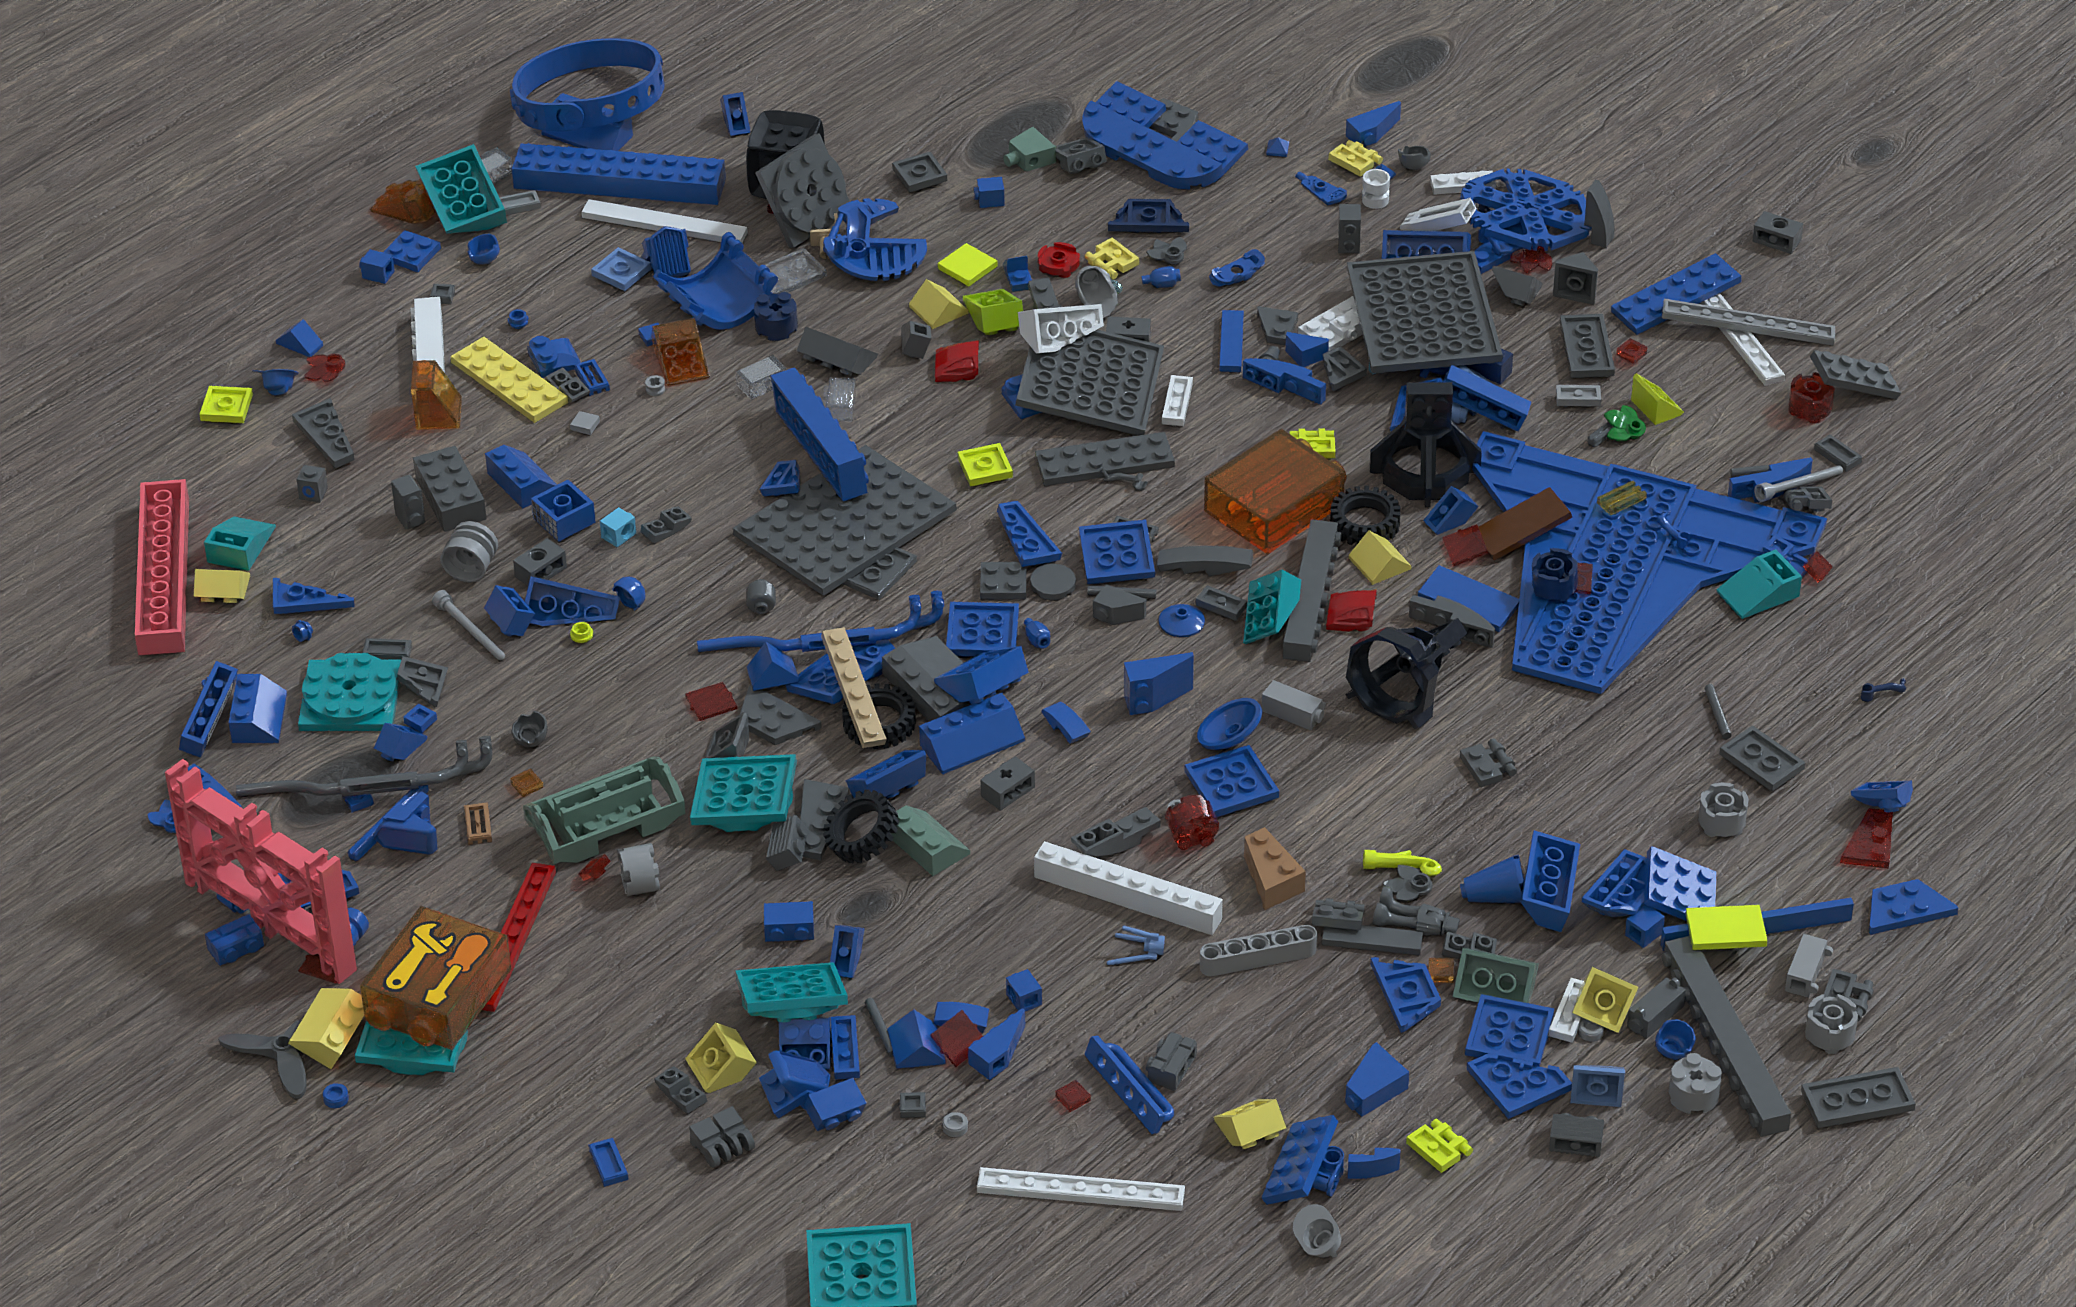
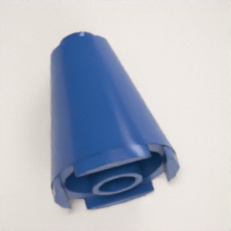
M1519 854L1465 877L1464 883L1460 884L1462 897L1468 898V902L1521 903L1525 879L1521 869L1522 865Z

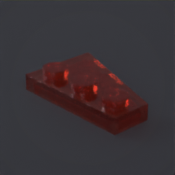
M1869 808L1844 850L1840 863L1889 869L1893 812Z

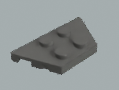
M752 684L749 685L740 714L743 712L748 714L749 732L777 745L786 742L788 739L802 736V731L811 728L817 731L822 728L821 721L762 689L753 691Z

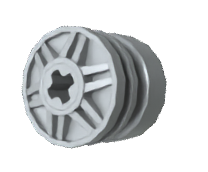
M472 521L461 522L455 527L440 556L441 565L450 576L459 581L476 582L484 576L498 549V540L489 528L480 523Z

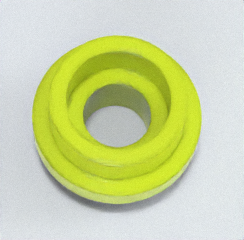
M578 622L572 626L570 637L578 643L588 642L593 637V629L586 622Z

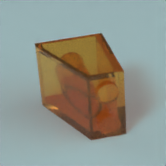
M435 360L413 361L411 395L416 430L460 428L462 396Z

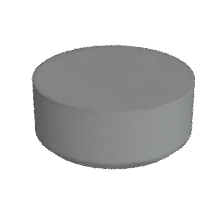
M1585 1018L1581 1020L1578 1034L1583 1040L1594 1042L1603 1036V1026Z
M952 1112L943 1118V1131L946 1135L960 1137L967 1132L968 1119L964 1114Z

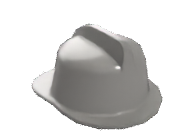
M1318 1204L1302 1208L1293 1221V1231L1304 1251L1309 1255L1321 1258L1337 1257L1336 1251L1341 1245L1342 1238L1339 1227L1330 1212L1324 1206Z

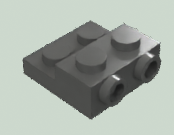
M1088 137L1056 146V158L1060 160L1061 168L1070 174L1079 173L1087 167L1096 168L1102 163L1107 162L1104 146Z

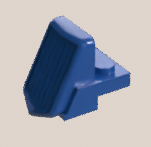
M664 226L651 237L643 240L644 252L641 258L651 262L654 274L659 270L671 277L678 278L690 273L691 268L687 252L689 245L686 229Z
M421 791L407 806L398 802L383 817V822L373 833V838L384 848L428 855L433 854L438 849L436 828L431 825L429 796Z
M777 1050L768 1054L774 1069L759 1077L771 1108L778 1118L799 1105L805 1110L804 1103L808 1095L829 1087L830 1074L817 1061Z

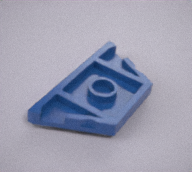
M1919 879L1872 890L1869 934L1872 935L1958 915L1959 908Z
M1377 957L1371 958V967L1401 1033L1441 1006V998L1425 964L1406 963L1399 960H1394L1393 964L1379 962Z

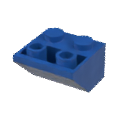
M817 1017L814 1020L793 1018L789 1022H779V1051L815 1060L824 1069H830V1017Z

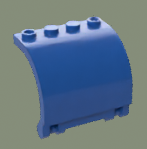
M726 232L722 236L720 250L713 260L698 273L689 277L674 278L657 270L653 275L659 282L657 286L666 293L669 292V298L678 304L680 303V308L685 313L692 315L691 319L700 326L705 324L714 329L734 328L754 316V305L757 302V297L761 294H773L771 291L778 282V277L770 272L766 265L758 266L742 251L744 248L743 243L736 240V237L731 232Z

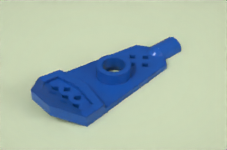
M1298 172L1295 176L1302 181L1301 185L1326 205L1339 203L1347 198V190L1341 187L1337 188L1315 176H1307L1302 172Z

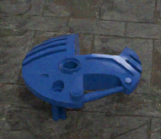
M870 198L863 199V202L854 200L838 208L836 223L832 227L829 236L823 240V251L838 268L852 276L877 281L878 275H881L882 280L886 281L889 280L890 274H893L894 279L900 278L901 271L903 270L905 275L911 273L912 265L915 262L917 268L926 256L927 242L926 239L870 238V225L897 213L899 207L895 202L875 198V201H872ZM842 220L846 223V235L843 236L837 234Z

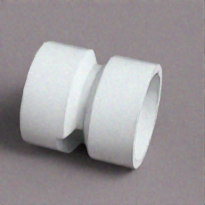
M1381 169L1366 171L1363 174L1362 202L1366 207L1372 209L1383 208L1389 203L1390 176Z

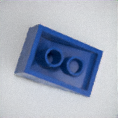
M1193 652L1124 662V698L1129 714L1136 715L1153 712L1193 689Z

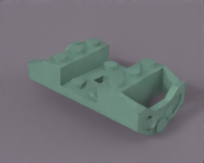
M653 756L523 805L525 821L529 827H534L544 842L548 855L554 864L559 862L577 863L598 855V840L632 827H636L642 837L665 829L679 816L685 814V802L676 780L671 775L668 764L663 763L660 757ZM651 780H658L672 804L664 807L660 806L652 794ZM549 821L564 842V845L558 846Z

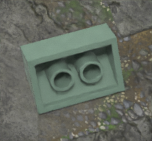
M907 805L896 811L898 813L899 825H895L898 828L897 833H890L894 837L892 841L932 876L971 854L965 845L926 811Z
M1463 948L1453 997L1479 1003L1480 996L1483 994L1529 1003L1535 986L1539 963Z

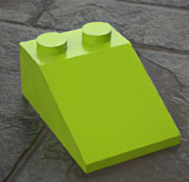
M1004 289L962 296L977 329L985 333V335L997 334L998 330L1003 329L1005 331L1018 330V312L1023 311L1022 300Z

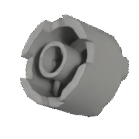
M1721 782L1711 784L1710 789L1701 793L1698 821L1706 835L1709 837H1736L1742 834L1743 828L1746 826L1749 801L1744 790L1740 792L1734 788V784Z
M652 843L617 849L618 863H620L622 873L620 875L627 896L660 890L658 864L654 863L653 860L654 849Z
M1825 994L1814 998L1809 1004L1805 1037L1814 1046L1825 1050L1828 1054H1836L1839 1050L1850 1046L1855 1039L1858 1020L1857 1007L1849 998L1837 994L1836 997L1824 998Z
M1690 1053L1687 1057L1677 1061L1671 1068L1669 1084L1671 1104L1678 1110L1691 1114V1111L1703 1110V1113H1707L1712 1110L1719 1099L1721 1068L1697 1053Z

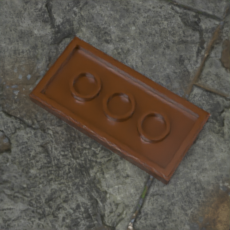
M1548 487L1476 527L1472 532L1474 537L1495 561L1571 519L1572 514L1555 492Z

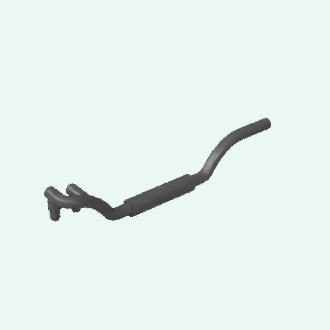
M491 736L479 737L481 755L479 759L474 761H468L467 740H457V761L455 765L433 773L417 774V771L347 778L340 779L338 783L328 784L300 780L269 781L236 785L237 797L278 792H302L318 796L341 794L342 797L419 789V786L442 783L457 776L485 769L492 760Z

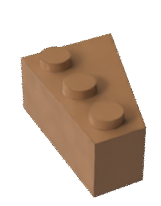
M1265 827L1245 836L1244 858L1250 874L1256 883V889L1261 896L1264 910L1305 892L1306 871Z

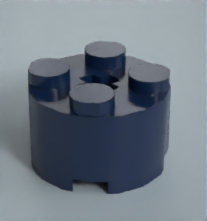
M781 292L780 294H761L757 297V302L754 305L755 330L759 336L761 334L768 336L770 341H780L788 339L790 333L797 331V304L791 298V294Z
M1551 548L1550 552L1542 555L1539 552L1533 558L1532 586L1535 595L1564 602L1576 591L1578 586V562L1572 557L1571 552L1564 549Z

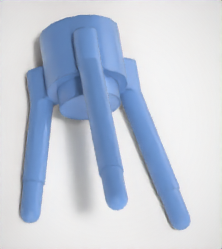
M1123 926V931L1140 936L1116 933L1115 937L1143 942L1144 951L1148 952V954L1109 960L1106 963L1107 965H1115L1147 959L1156 960L1157 955H1163L1165 936Z

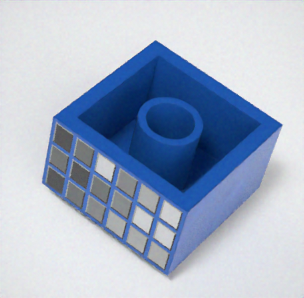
M569 480L531 498L533 519L558 542L596 523L594 502Z

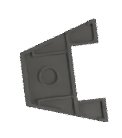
M1163 98L1159 101L1166 104V111L1149 128L1171 136V139L1177 142L1197 122L1198 111Z

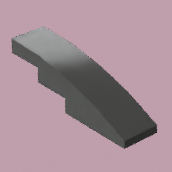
M1187 546L1164 549L1159 552L1157 567L1160 572L1182 568L1184 574L1206 570L1208 576H1214L1251 568L1254 552L1252 549L1229 546Z

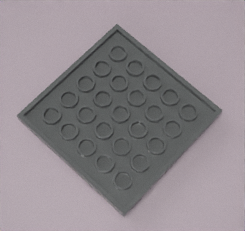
M1095 330L1088 335L1082 336L1056 352L1035 353L1030 346L1015 406L1133 435H1144L1164 346L1101 330Z

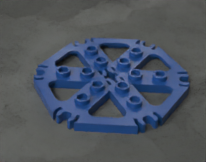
M1507 168L1506 173L1504 169L1469 180L1461 191V200L1471 198L1473 203L1495 209L1487 213H1481L1476 209L1469 219L1470 225L1473 224V228L1481 227L1480 233L1484 234V236L1531 250L1532 247L1534 251H1537L1538 246H1542L1545 251L1548 250V247L1554 250L1587 238L1592 230L1591 226L1584 225L1586 199L1580 190L1573 192L1574 186L1569 185L1567 182L1523 169V173L1521 169H1517V173H1512L1509 168ZM1494 180H1501L1505 183L1508 192L1498 191L1493 187L1484 185ZM1528 180L1555 188L1534 196ZM1571 204H1578L1582 214L1575 215L1570 211L1559 209ZM1520 223L1525 235L1504 230V228ZM1546 225L1567 232L1560 235H1551L1548 233Z

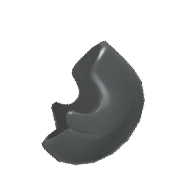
M1405 146L1402 152L1401 149H1398L1400 163L1408 170L1423 168L1431 158L1430 151L1424 146Z
M533 711L530 715L521 714L517 721L513 723L511 733L517 744L528 748L535 747L545 740L548 726L545 716L538 711Z

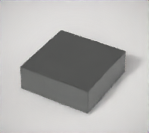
M433 284L430 297H440L441 304H452L455 285Z
M925 1092L900 1093V1118L926 1117Z

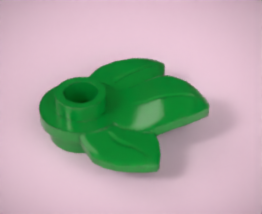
M1622 405L1620 411L1610 410L1604 414L1606 420L1613 426L1607 435L1610 439L1616 441H1626L1629 438L1638 439L1646 431L1645 423L1638 419L1637 412L1629 406Z

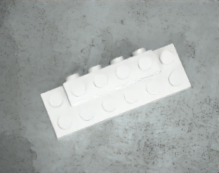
M1350 297L1299 326L1298 334L1329 339V351L1355 340L1362 335L1354 297Z

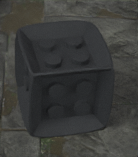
M780 110L763 111L758 116L749 136L746 152L747 182L752 195L767 199L755 172L814 134L820 133L825 144L824 128L820 118L809 114ZM808 185L807 193L810 195L811 187Z

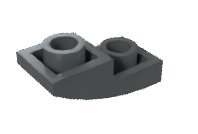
M564 368L555 371L545 378L548 383L567 395L569 402H574L590 393V390L577 376L572 378Z
M679 506L661 511L660 519L641 524L640 532L651 542L656 543L683 529L691 522L692 517Z
M1447 931L1444 937L1442 955L1460 959L1463 948L1495 954L1497 939L1473 932L1471 938Z
M675 1066L654 1078L655 1083L663 1093L687 1114L707 1102L706 1094L690 1083L689 1076Z

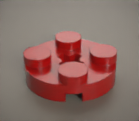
M1055 242L1054 246L1048 248L1045 245L1039 250L1037 255L1040 272L1059 275L1062 278L1070 277L1071 272H1074L1080 265V254L1069 243Z

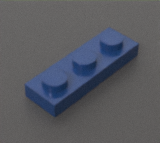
M856 1016L831 1017L835 1079L860 1078Z

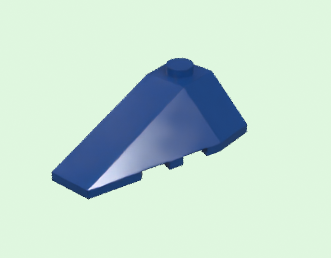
M530 576L525 603L535 613L530 623L540 626L612 620L616 618L620 601L619 596Z

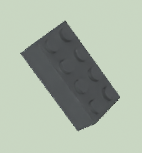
M456 446L413 457L415 478L444 532L455 529L461 522L487 520L484 498Z

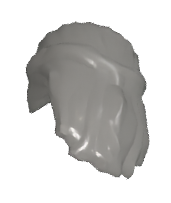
M1086 266L1077 273L1075 288L1083 305L1101 304L1103 318L1110 316L1115 310L1116 305H1118V299L1109 273L1098 266Z

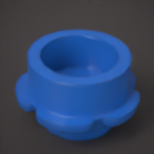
M517 309L510 312L507 321L511 327L521 329L528 324L529 317L525 311Z
M298 620L292 626V633L299 642L309 641L312 637L313 629L308 622Z

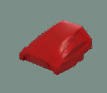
M979 340L957 343L936 349L935 382H957L961 379H974L979 373Z
M1377 589L1331 594L1326 630L1366 631L1372 627Z

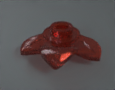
M1538 246L1537 251H1534L1532 247L1531 250L1525 248L1516 250L1510 258V262L1520 263L1526 274L1538 266L1550 271L1553 264L1552 257L1545 252L1542 246Z
M321 354L308 357L306 361L312 368L304 376L312 381L320 379L324 382L332 381L345 368V360L339 354H330L328 356Z

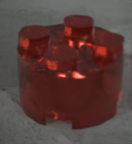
M1812 372V376L1802 377V374L1797 375L1793 378L1790 386L1789 413L1798 418L1808 420L1809 423H1819L1821 419L1830 415L1832 411L1835 387L1824 384L1819 373Z
M1189 795L1180 798L1181 803L1173 809L1171 805L1168 807L1165 813V820L1179 849L1186 850L1191 846L1200 844L1203 847H1207L1214 843V837L1219 830V822L1209 800L1203 799L1202 795Z

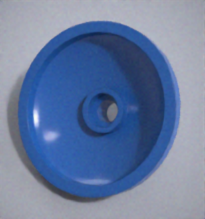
M1252 698L1235 699L1223 704L1211 712L1201 723L1197 732L1198 741L1204 748L1211 750H1223L1242 743L1259 725L1262 717L1261 706Z

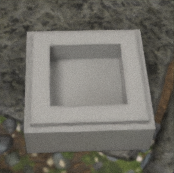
M579 411L571 422L570 429L575 432L591 435L599 424L600 417Z

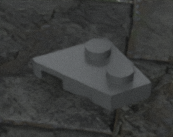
M1258 306L1257 316L1260 317L1261 327L1265 332L1267 343L1286 346V333L1294 332L1298 321V313Z
M1341 346L1323 354V364L1333 391L1367 375V368Z
M403 656L396 680L431 705L437 707L448 667Z

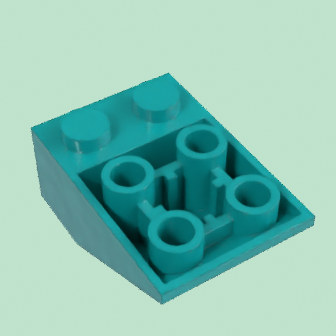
M234 516L213 527L204 541L207 563L249 571L276 528V525Z
M1775 549L1757 556L1717 588L1716 592L1741 619H1744L1799 597L1802 576Z
M1279 570L1250 581L1244 628V644L1280 631L1300 600L1301 579L1284 570Z

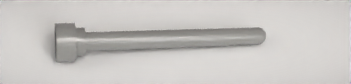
M1835 466L1774 485L1767 482L1755 486L1754 493L1758 501L1764 502L1772 499L1775 493L1840 475L1843 473V468Z
M440 590L434 594L432 604L436 608L447 611L496 659L503 660L505 658L504 652L453 605L451 595L445 590Z

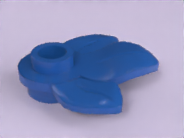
M165 799L160 806L159 812L148 813V819L153 825L164 827L166 831L176 833L171 803Z

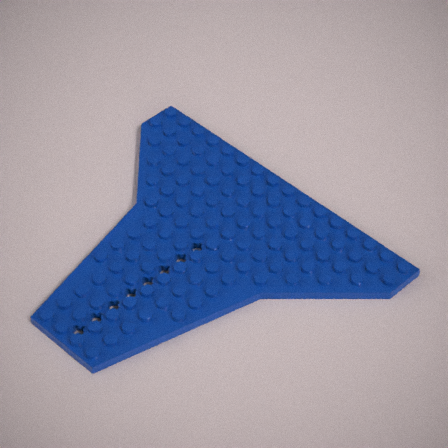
M1483 431L1476 444L1482 450L1481 467L1478 463H1473L1472 470L1503 512L1550 487L1572 514L1571 519L1525 544L1512 671L1602 694L1701 587L1730 579L1757 556L1765 554L1763 547L1774 535L1794 545L1788 557H1792L1794 554L1802 557L1813 554L1827 523V518L1785 507L1779 510L1696 489L1697 485L1615 464L1605 466L1526 446L1524 441ZM1664 510L1668 512L1665 519L1678 532L1688 531L1691 538L1685 548H1679L1677 540L1658 523L1657 516L1661 515ZM1551 548L1564 549L1571 552L1572 557L1578 562V586L1567 601L1559 602L1535 595L1532 586V561L1539 552L1542 555L1550 552Z

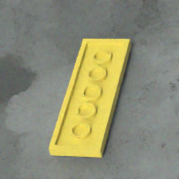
M485 337L480 338L450 356L452 364L534 423L568 403L567 395Z

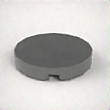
M1046 564L1038 567L1032 573L1030 585L1032 591L1038 593L1039 597L1047 600H1059L1065 598L1066 594L1074 591L1076 578L1074 572L1064 565Z

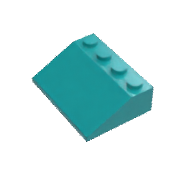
M474 144L415 166L446 234L489 230L507 223L505 208Z

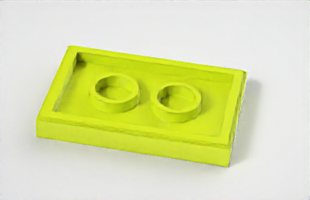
M1760 905L1686 908V919L1693 950L1767 947V936Z

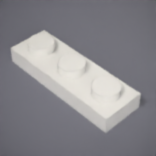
M1493 171L1431 175L1430 183L1433 194L1461 193L1469 180L1487 175ZM1495 180L1484 185L1493 187L1496 190Z
M1171 375L1162 415V424L1184 426L1193 377Z
M1574 978L1570 979L1549 1028L1548 1036L1573 1043L1583 1017L1573 1014L1572 1011L1584 981Z

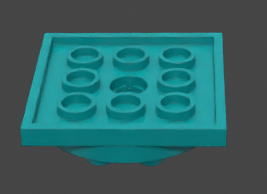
M338 653L325 660H309L307 674L302 685L303 698L298 721L299 731H381L385 722L394 724L400 685L396 678L401 660H381L368 653Z
M796 754L703 758L690 815L691 826L712 825L726 832L756 831L772 822L786 821L788 809L793 800L792 786L797 765Z
M834 962L735 970L736 982L742 996V1006L751 1016L777 1018L778 1022H789L793 1018L814 1020L817 1018V1015L837 1009L839 1005L848 1004V995Z
M379 982L355 1053L356 1063L381 1065L394 1073L408 1075H425L433 1071L454 1073L459 1055L467 1042V1029L477 1000L476 992L449 989L447 993L450 995V998L436 1008L421 1003L425 990L431 987L408 985L400 992H391L383 987L382 982Z
M911 1223L806 1230L811 1307H917ZM861 1274L868 1276L863 1279L856 1278V1276Z

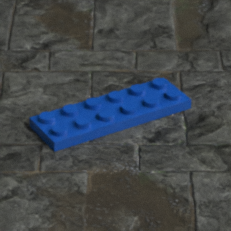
M1715 253L1611 305V312L1638 335L1667 320L1662 318L1664 299L1699 304L1741 283V275Z

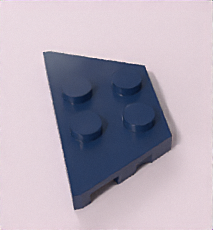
M1128 199L1124 203V207L1117 211L1116 218L1108 222V231L1189 232V223L1184 222L1181 212L1175 208L1171 199Z

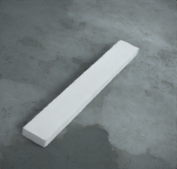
M588 199L582 210V218L655 231L660 230L664 226L686 229V234L689 237L721 242L722 236L726 232H731L736 237V240L743 243L748 233L745 226Z
M1720 293L1700 303L1701 305L1732 309ZM1719 327L1765 386L1784 381L1785 374L1751 332Z
M980 1167L977 1193L1182 1211L1185 1185Z

